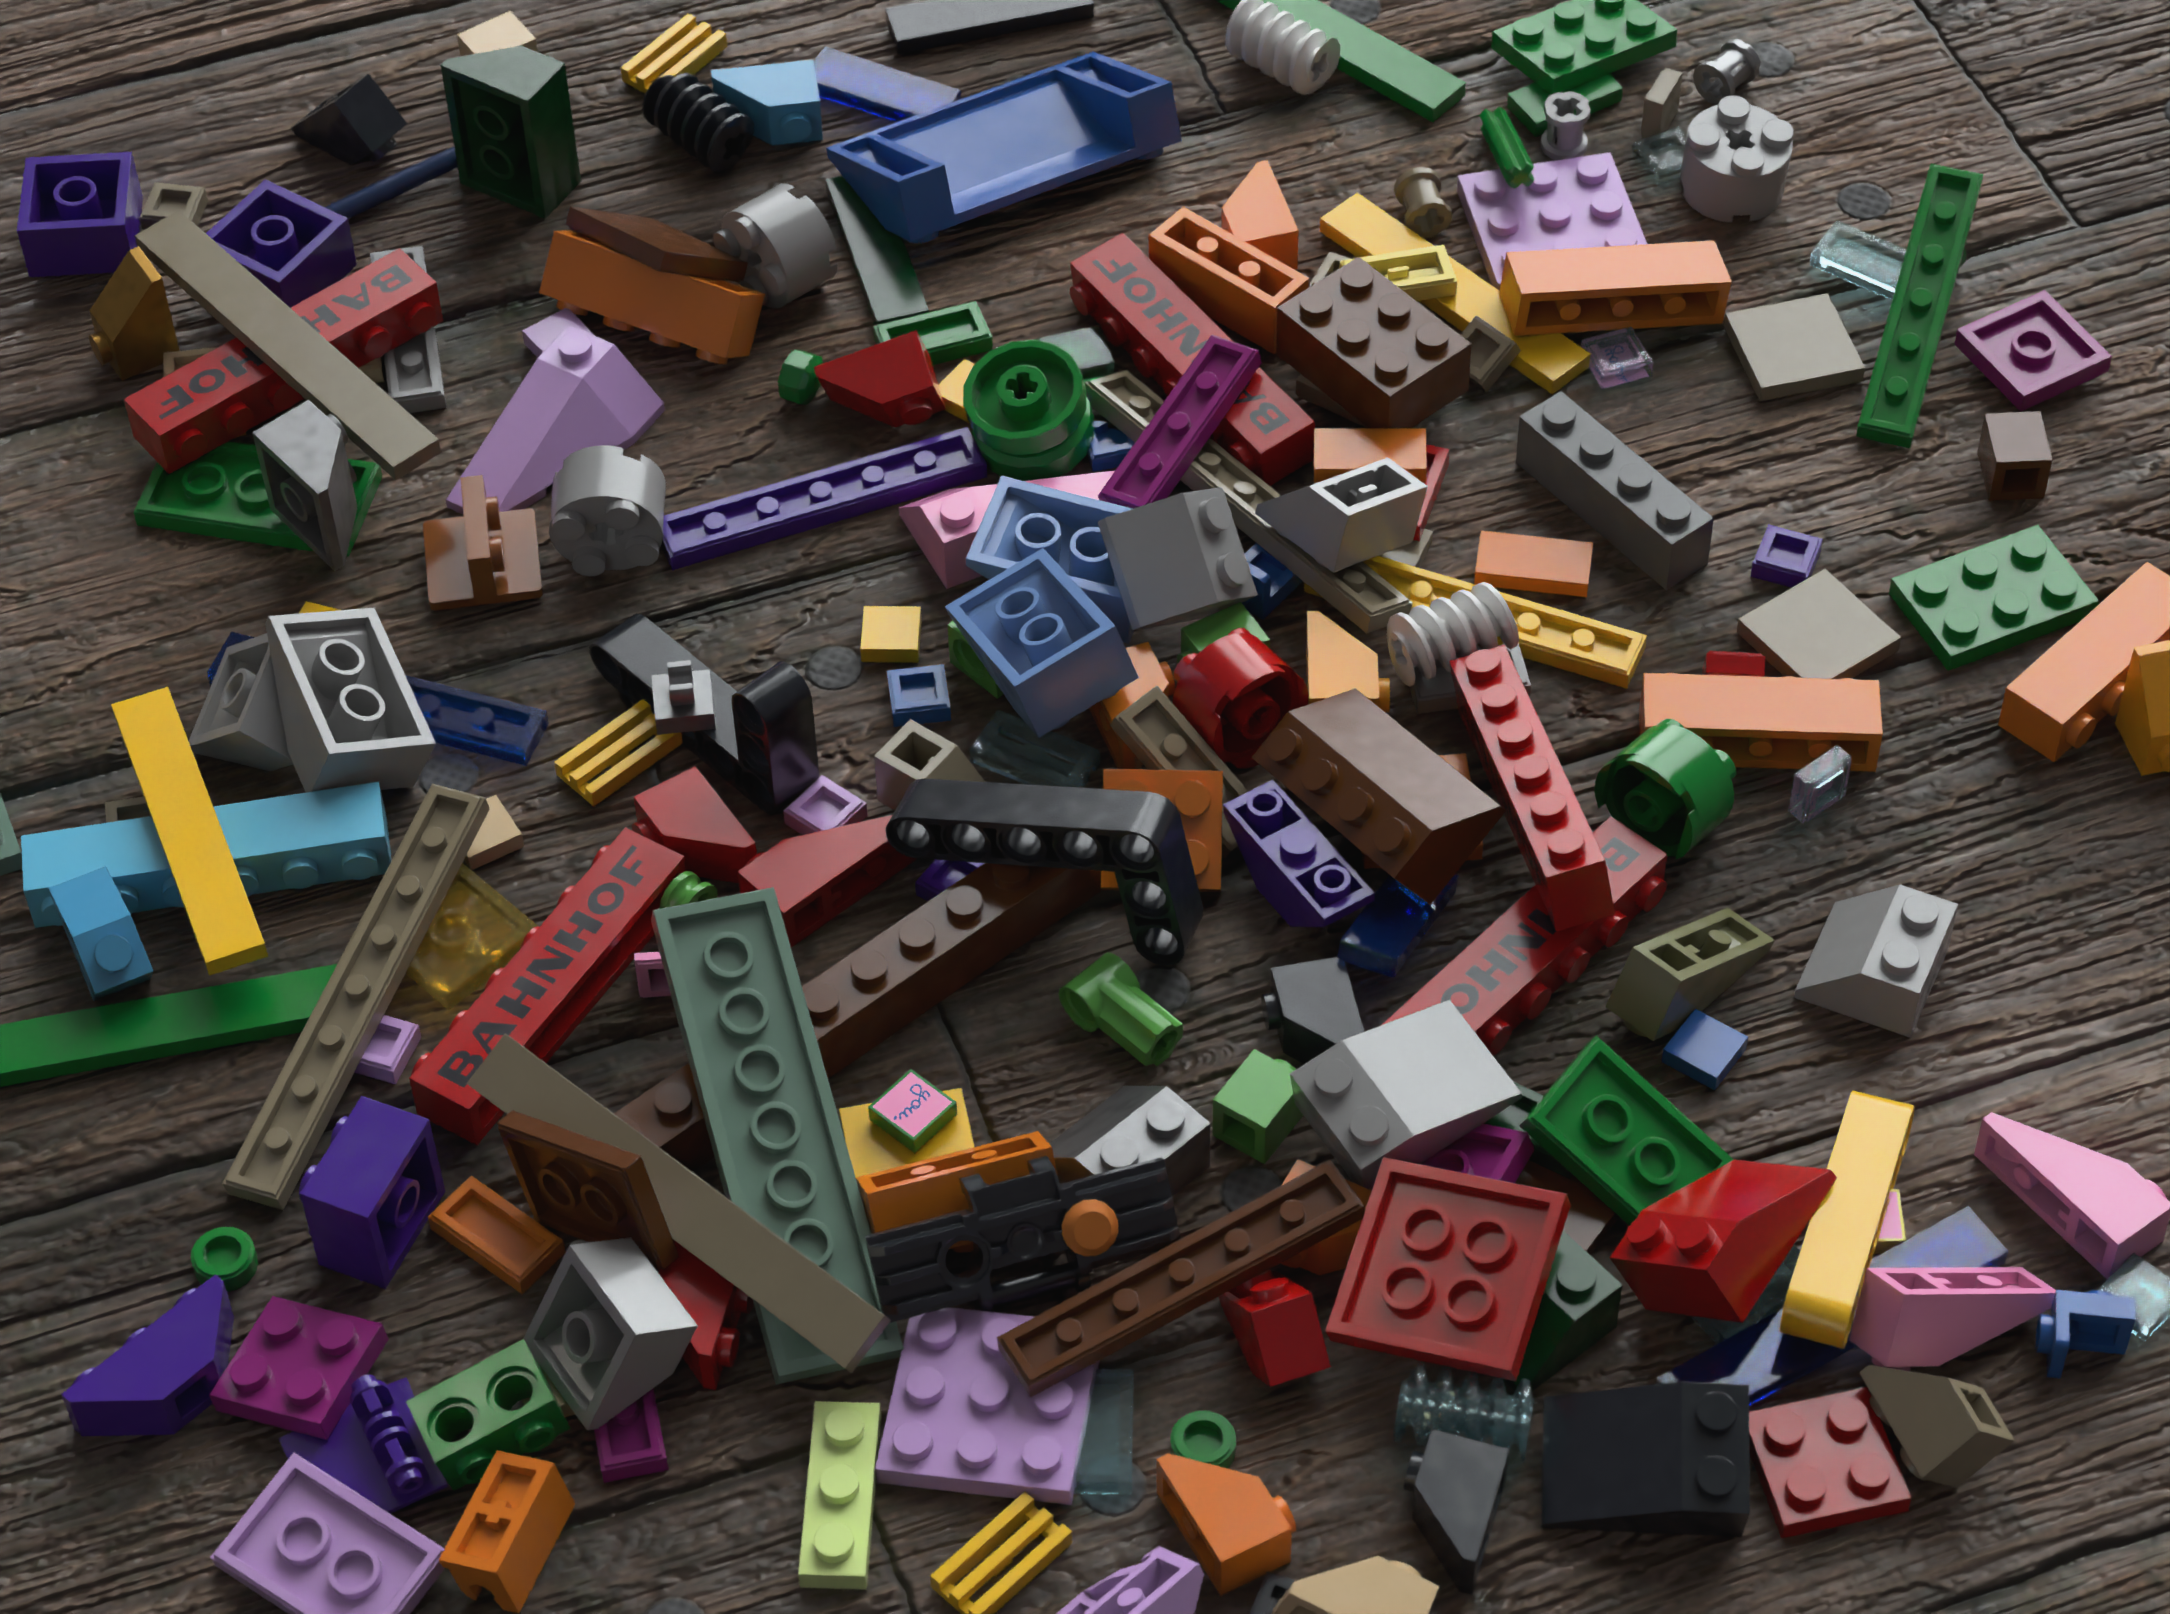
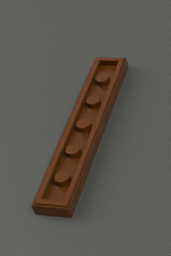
M1328 1160L996 1337L998 1349L1031 1398L1363 1219L1365 1213L1364 1205L1333 1162Z

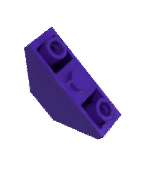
M1273 779L1223 804V813L1257 889L1290 927H1325L1375 901V892Z
M215 1274L200 1287L185 1292L177 1300L173 1308L147 1328H141L131 1334L119 1350L97 1367L82 1372L74 1380L71 1387L61 1394L73 1428L81 1436L172 1435L213 1404L209 1394L228 1366L234 1314L224 1281Z

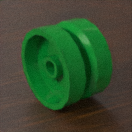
M1035 339L1013 341L1004 344L983 356L972 367L963 385V406L972 427L974 440L987 463V467L1000 477L1005 476L1021 481L1059 477L1070 472L1086 457L1090 444L1094 439V416L1086 396V386L1082 372L1073 356L1058 345Z

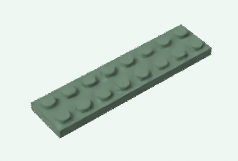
M774 887L653 910L651 918L652 927L725 1197L882 1313L865 1241V1236L870 1235L871 1230ZM753 1300L776 1385L845 1369ZM896 1322L887 1325L857 1367L901 1356L904 1348Z

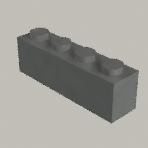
M1562 391L1519 416L1516 463L1661 587L1668 590L1708 564L1714 518Z

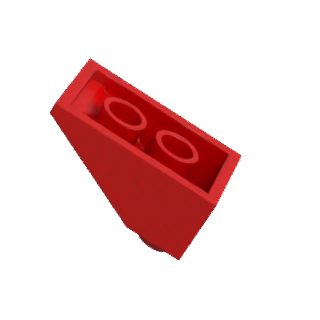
M1733 1160L1641 1210L1637 1218L1628 1227L1625 1236L1610 1256V1259L1646 1310L1743 1323L1837 1177L1831 1169Z

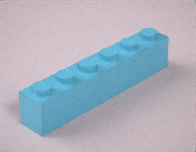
M379 782L214 806L247 897L259 893L292 888L303 889L312 885L350 879L361 880L371 876L383 875L392 861L387 816ZM151 816L21 836L23 891L35 928L62 925L48 888L105 866L130 914L168 907H184Z

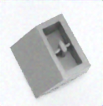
M1385 458L1257 504L1255 514L1275 528L1281 536L1288 538L1315 558L1318 564L1334 573L1412 543L1428 486L1390 458Z

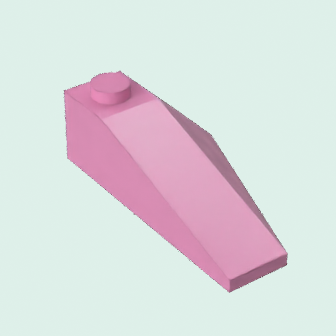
M1115 471L1026 480L1025 482L1099 500L1098 494ZM997 484L948 489L899 507L900 517L946 589L982 576L966 566V557Z

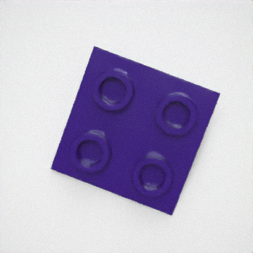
M364 1375L356 1379L351 1385L353 1391L350 1396L351 1405L347 1406L327 1440L295 1431L279 1438L288 1459L293 1453H296L390 1514L448 1487L406 1403L408 1399L399 1382L387 1387L385 1382L377 1380L374 1375Z

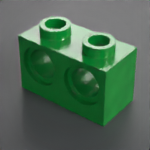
M524 1339L406 1401L435 1464L453 1491L466 1484L479 1483L497 1450L517 1455L536 1452L547 1447L559 1434L571 1429L540 1365ZM530 1398L529 1402L522 1408L510 1411L520 1400ZM471 1429L465 1438L452 1442L460 1432Z

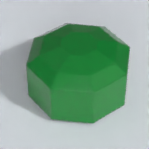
M794 349L791 351L782 364L778 378L780 398L808 405L821 387L814 367L823 364L822 357L803 350Z

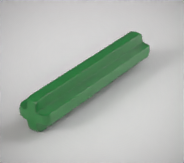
M1501 107L1496 108L1493 112L1488 109L1483 110L1479 116L1483 123L1480 130L1506 183L1513 189H1516L1521 184L1529 187L1535 180L1531 173L1534 165L1507 112Z

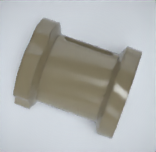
M1426 167L1412 168L1404 172L1394 184L1395 196L1398 202L1404 205L1406 209L1404 220L1406 227L1422 238L1436 236L1439 232L1447 229L1452 221L1451 209L1441 199L1439 194L1441 191L1440 178L1437 172Z

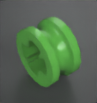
M685 871L673 879L666 888L661 898L659 909L717 898V889L709 882H701L700 878L692 871Z

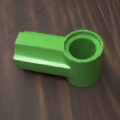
M1107 952L1059 990V998L1064 1010L1079 1027L1088 1032H1094L1100 1028L1145 1066L1150 1064L1158 1066L1172 1055L1175 1046L1183 1037V1024L1140 989V984L1134 972L1120 957L1113 953Z

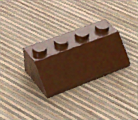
M1356 688L1288 711L1251 757L1390 876L1429 905H1431L1506 812L1497 802Z

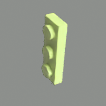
M815 1401L798 1572L800 1588L867 1590L876 1486L875 1466L878 1458L881 1427L880 1403Z

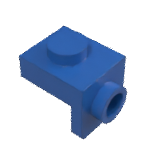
M1255 543L1245 553V557L1258 595L1242 602L1248 612L1264 620L1303 581L1259 544Z
M2056 1289L2050 1314H2039L2036 1326L2035 1350L2036 1353L2046 1354V1376L2052 1378L2061 1377L2068 1349L2125 1355L2136 1320L2135 1298L2115 1296L2101 1290L2076 1292Z

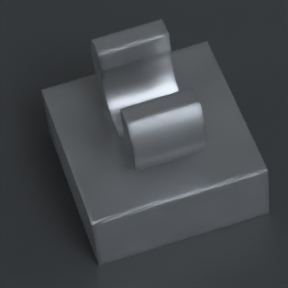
M691 660L667 662L668 674L651 675L657 735L716 729L710 669L692 671Z

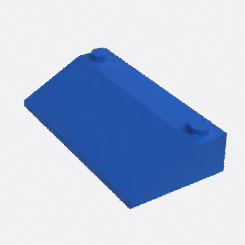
M1091 52L827 147L826 151L829 160L886 230L908 240L910 243H924L939 236L938 231L1132 159L1157 157L1164 152V147L1178 143L1182 139L1172 83L1170 81L1096 52Z

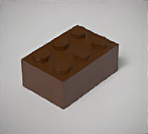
M1360 257L1355 258L1277 307L1276 355L1368 428H1412L1469 391L1472 344Z

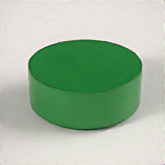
M219 1227L212 1229L195 1242L191 1251V1263L195 1276L201 1285L216 1274L224 1281L226 1291L230 1292L246 1285L257 1271L258 1258L253 1241L247 1233L238 1228Z
M1212 1411L1188 1413L1175 1423L1171 1431L1170 1453L1229 1469L1236 1455L1235 1430L1231 1423L1218 1413Z

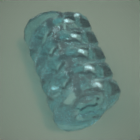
M1418 1361L1409 1378H1403L1395 1419L1394 1442L1399 1443L1408 1427L1413 1426L1416 1444L1420 1447H1426L1432 1429L1457 1436L1463 1434L1468 1439L1484 1443L1487 1439H1492L1493 1445L1507 1448L1509 1451L1513 1443H1518L1521 1461L1525 1464L1534 1407L1529 1379L1522 1378L1513 1395H1507L1503 1378L1494 1377L1487 1391H1482L1477 1373L1469 1371L1461 1386L1457 1387L1454 1385L1451 1367L1443 1366L1433 1383L1428 1381L1425 1362Z

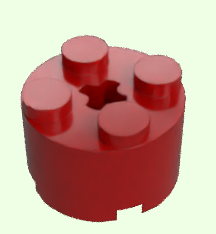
M1245 628L1232 630L1227 636L1209 644L1198 654L1191 653L1180 660L1174 670L1173 676L1175 681L1178 682L1173 695L1174 706L1224 763H1232L1238 769H1247L1259 765L1251 757L1286 713L1308 705L1309 694L1305 681L1259 638L1252 635Z

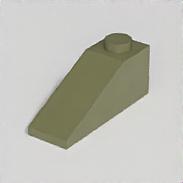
M1727 907L1634 946L1606 1004V1008L1622 1018L1625 1026L1633 1033L1650 1038L1652 1041L1679 1030L1694 1009L1702 1012L1769 952L1775 940Z

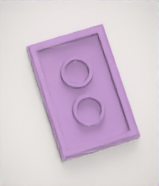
M296 1453L290 1456L210 1557L216 1567L288 1614H410L445 1569L439 1562V1558L445 1548Z

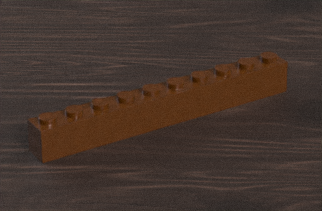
M984 863L803 985V993L827 1078L829 1079L1100 893L1101 871ZM689 1063L614 1113L692 1172L714 1158Z

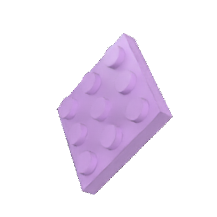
M1611 152L1533 164L1534 169L1531 173L1535 180L1532 185L1527 187L1521 184L1516 189L1509 187L1500 169L1458 175L1457 192L1491 285L1500 290L1506 252L1647 244Z
M948 1307L910 1317L875 1466L877 1483L1014 1499L1018 1498L1025 1491L1034 1498V1501L1072 1505L1100 1361L1030 1398L999 1351L996 1337L1034 1318L1033 1316Z

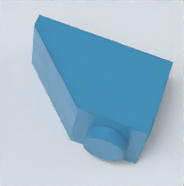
M814 60L711 70L713 92L723 96L727 103L735 105L740 113L746 114L754 122L753 136L770 145L823 140L820 99Z
M106 866L48 888L93 1001L151 979L154 972L131 914Z

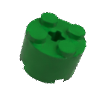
M1666 718L1657 725L1647 729L1602 767L1595 780V799L1599 809L1606 804L1610 815L1614 819L1667 853V857H1676V860L1687 854L1729 816L1734 803L1732 779L1736 776V767L1730 756L1725 752L1713 749L1705 740L1692 731L1685 729L1678 721Z

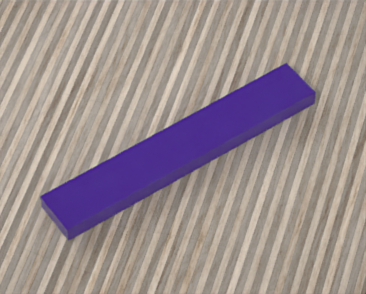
M968 427L665 515L661 547L671 569H679L986 478L987 463Z

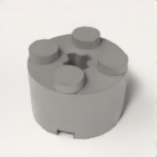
M1726 96L1719 101L1718 105L1700 112L1688 127L1680 170V182L1684 188L1683 196L1687 203L1702 215L1723 222H1732L1734 215H1750L1749 221H1753L1771 214L1779 206L1783 198L1793 148V128L1791 124L1779 119L1769 111L1749 105L1748 101L1740 96Z
M788 183L779 184L727 213L722 220L721 230L713 235L715 248L748 262L744 281H741L740 285L765 293L763 305L774 309L785 306L827 282L838 271V263L830 267L829 253L836 249V244L824 216L814 202L806 195L797 199L788 191L793 189L794 186Z
M612 445L587 447L571 453L563 460V468L558 473H555L549 536L556 550L572 562V568L575 572L590 577L600 575L604 570H626L636 566H648L657 561L663 538L666 481L657 464L642 454L640 461L623 456L624 448Z

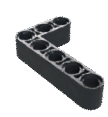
M638 613L589 646L591 659L599 673L634 704H637L642 699L651 705L653 714L655 713L651 675L668 674L667 662L691 660L692 671L709 670L707 666L657 625ZM783 661L775 664L739 691L733 689L710 670L716 729L681 732L682 744L758 808L768 814H773L810 787L820 775L810 690L800 673L793 666Z
M918 779L909 785L885 828L886 837L890 845L901 854L916 859L1115 872L1133 943L1137 951L1145 959L1155 964L1166 966L1180 962L1203 917V904L1180 814L1176 806L1168 798L1157 793Z

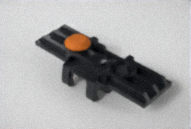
M1047 1156L1027 1160L1029 1175L989 1185L983 1181L980 1174L959 1178L962 1193L965 1194L969 1205L968 1209L865 1236L882 1314L891 1320L890 1323L970 1301H973L977 1311L993 1312L995 1308L1073 1287L1079 1293L1091 1287L1089 1273L1093 1272V1268L1156 1252L1181 1239L1164 1159L1160 1157L1062 1184L1059 1183L1056 1170ZM968 1240L973 1242L974 1249L972 1254L964 1262L966 1271L958 1274L951 1272L946 1266V1255L949 1248L959 1241ZM1065 1250L1068 1263L990 1283L989 1275L993 1269Z

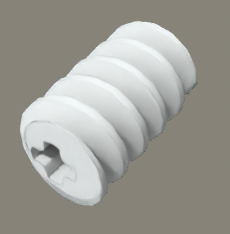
M1242 0L1232 13L1227 26L1225 39L1226 48L1230 55L1244 59L1246 64L1260 68L1262 73L1275 77L1278 82L1291 86L1294 91L1302 95L1311 94L1321 88L1337 68L1340 58V44L1338 40L1331 38L1326 41L1325 32L1319 29L1311 31L1309 23L1303 20L1295 22L1293 14L1286 11L1279 13L1278 7L1273 3L1267 2L1263 4V0Z
M1485 582L1473 586L1471 592L1462 589L1453 593L1450 600L1440 597L1432 601L1430 607L1418 605L1410 610L1409 615L1402 612L1394 614L1389 618L1387 624V642L1392 664L1397 676L1409 687L1415 684L1414 667H1418L1423 677L1429 680L1436 676V659L1439 660L1447 672H1451L1449 661L1457 659L1455 652H1459L1461 657L1477 651V644L1480 645L1482 650L1498 647V636L1509 649L1515 648L1519 641L1518 629L1506 601L1497 589Z

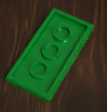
M228 441L170 474L156 462L134 510L138 526L313 551L270 510L255 445ZM347 459L356 474V482L353 483L357 502V511L347 557L350 556L383 477L381 467L374 462Z

